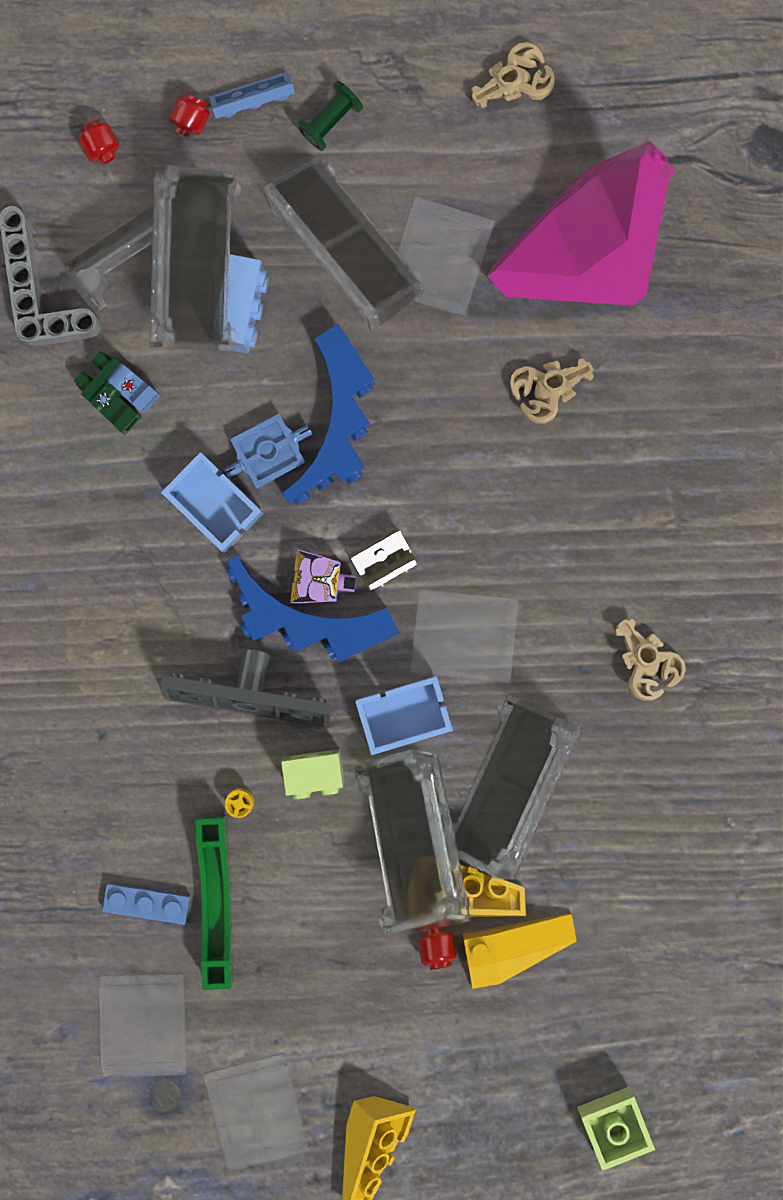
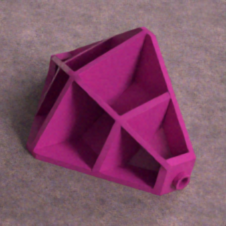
M651 140L591 166L579 175L493 264L487 277L505 297L633 306L647 294L667 187L675 172L674 166L668 162L663 151L657 148Z

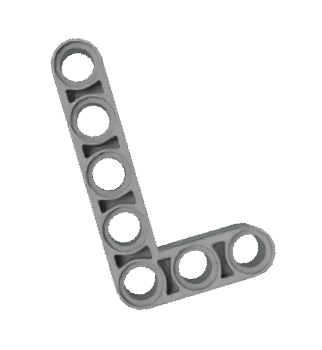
M15 206L4 208L0 213V229L17 336L30 346L63 343L97 336L101 330L100 320L87 308L44 314L31 223L19 208ZM13 218H21L18 226L10 227V222ZM19 244H24V251L19 255H14L15 247ZM28 271V279L22 283L18 282L19 274ZM32 298V306L28 310H22L23 301ZM84 318H92V324L88 329L80 328V323ZM60 321L64 322L63 331L58 334L53 333L54 325ZM36 326V334L33 337L26 338L27 328Z

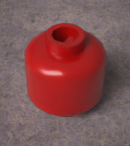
M189 93L186 96H179L169 115L170 122L176 125L174 131L189 138L190 134H201L210 116V111L206 108L207 102Z
M94 120L80 129L81 134L78 137V143L90 162H101L102 165H105L116 158L115 152L119 149L120 144L108 123H100L99 120Z
M441 927L424 930L425 936L417 941L421 963L424 966H429L430 970L452 966L451 961L457 956L452 934L447 931L441 932Z

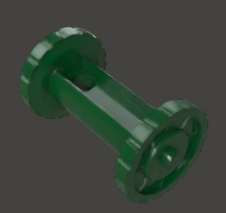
M336 81L333 85L337 95L309 124L303 120L296 124L305 139L319 151H323L327 147L323 137L350 109L358 113L363 109L359 98L340 81Z

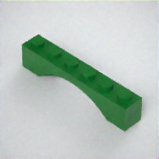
M227 814L199 815L195 822L202 899V990L231 989L234 982L228 817Z

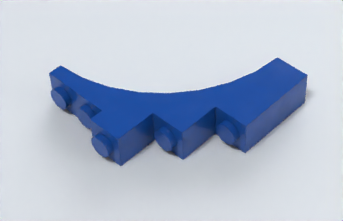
M336 324L315 338L316 345L326 362L331 378L333 397L331 422L324 444L313 464L296 483L282 493L289 505L294 502L296 506L311 497L309 492L318 487L319 490H322L334 482L332 477L335 475L342 484L347 481L350 485L363 476L361 472L365 470V466L348 441L353 439L355 442L368 433L366 429L370 427V423L354 400V397L358 396L360 399L372 392L375 379L339 324Z
M239 556L227 560L230 567L226 568V571L232 583L238 582L242 591L238 593V596L244 608L250 607L251 609L250 612L242 615L244 622L240 623L246 638L252 637L253 641H257L281 628H285L286 632L282 634L288 648L294 647L297 652L327 637L329 642L324 645L330 658H337L338 662H341L399 634L387 608L366 616L347 619L322 618L305 614L281 603L266 592L251 576Z

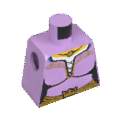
M297 550L290 603L337 602L338 590L355 591L356 576L340 574L341 562Z

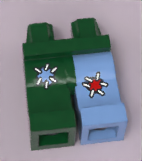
M100 351L91 362L101 372L93 379L83 370L74 379V382L82 391L81 395L108 419L114 427L126 435L140 420L141 416L120 397L123 395L140 412L145 414L158 400L160 395L115 357L111 358Z

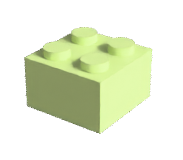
M340 749L286 756L281 761L286 796L293 795V799L308 798L312 792L321 791L322 795L339 793V788L344 786L345 781Z
M630 1087L577 1107L602 1171L655 1150Z

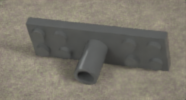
M243 650L236 688L215 684V681L207 678H199L198 681L188 680L187 676L178 673H171L170 676L162 675L160 687L165 700L327 728L330 725L332 704L326 703L327 700L323 698L310 697V700L300 699L297 694L283 692L282 695L263 692L270 655L262 651Z

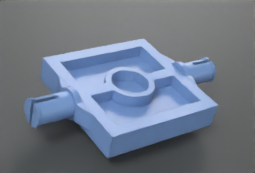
M277 414L230 439L237 452L238 461L223 469L229 479L244 471L250 476L255 488L259 489L306 464L299 452L298 442L312 435L307 424L292 432L285 425L280 414Z

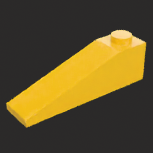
M418 856L409 887V918L526 916L525 888L496 876L492 877L478 872V869L470 866L465 867L446 857Z
M562 914L462 933L472 989L501 984L575 943L577 940L572 914Z
M377 1096L353 1102L346 1125L342 1200L373 1199L382 1183L379 1176L387 1165L393 1163L395 1156L392 1153L399 1141L404 1142L409 1133L416 1111L413 1107Z

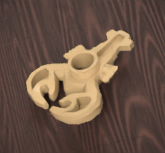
M529 42L519 43L510 50L507 56V66L503 67V63L500 61L490 68L489 73L493 79L485 84L483 88L475 85L471 89L473 92L472 98L476 106L487 107L488 99L504 97L507 102L520 98L522 96L521 93L528 95L532 100H542L549 96L555 82L552 69L548 65L544 66L546 73L544 78H541L542 72L539 69L535 73L531 85L529 84L531 75L521 68L537 67L535 61L530 60L531 58L538 60L542 65L544 64L542 52L538 47Z
M584 358L578 359L577 367L565 368L561 370L558 361L549 362L543 365L547 371L546 374L529 366L516 369L511 375L510 388L512 395L517 401L521 400L520 388H524L523 395L526 397L532 388L533 381L537 383L534 395L538 400L528 401L529 406L534 407L535 410L529 409L524 403L520 405L521 411L526 418L536 424H546L553 421L558 411L559 398H562L563 402H567V400L572 399L576 395V392L572 390L575 384L582 378L588 381L594 378V369L590 362H586Z
M625 619L616 626L617 629L614 632L616 636H623L625 639L624 642L628 652L624 653L622 657L627 668L631 669L632 665L634 667L632 675L628 680V689L634 697L642 701H652L659 698L664 693V690L651 691L650 687L656 688L659 684L651 679H642V676H655L660 663H663L661 678L662 681H665L668 678V674L671 675V679L666 685V688L669 689L683 679L686 671L685 663L678 653L658 651L656 648L662 647L663 642L655 634H651L645 639L639 632L634 630L636 621Z

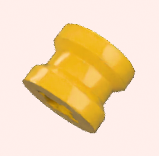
M237 788L230 792L225 799V808L228 814L234 818H242L248 815L254 806L253 794L245 788Z

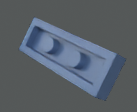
M287 71L209 96L215 118H228L235 115L236 112L245 109H257L262 104L273 100H285L289 95L295 94Z
M108 883L102 912L185 925L191 895Z

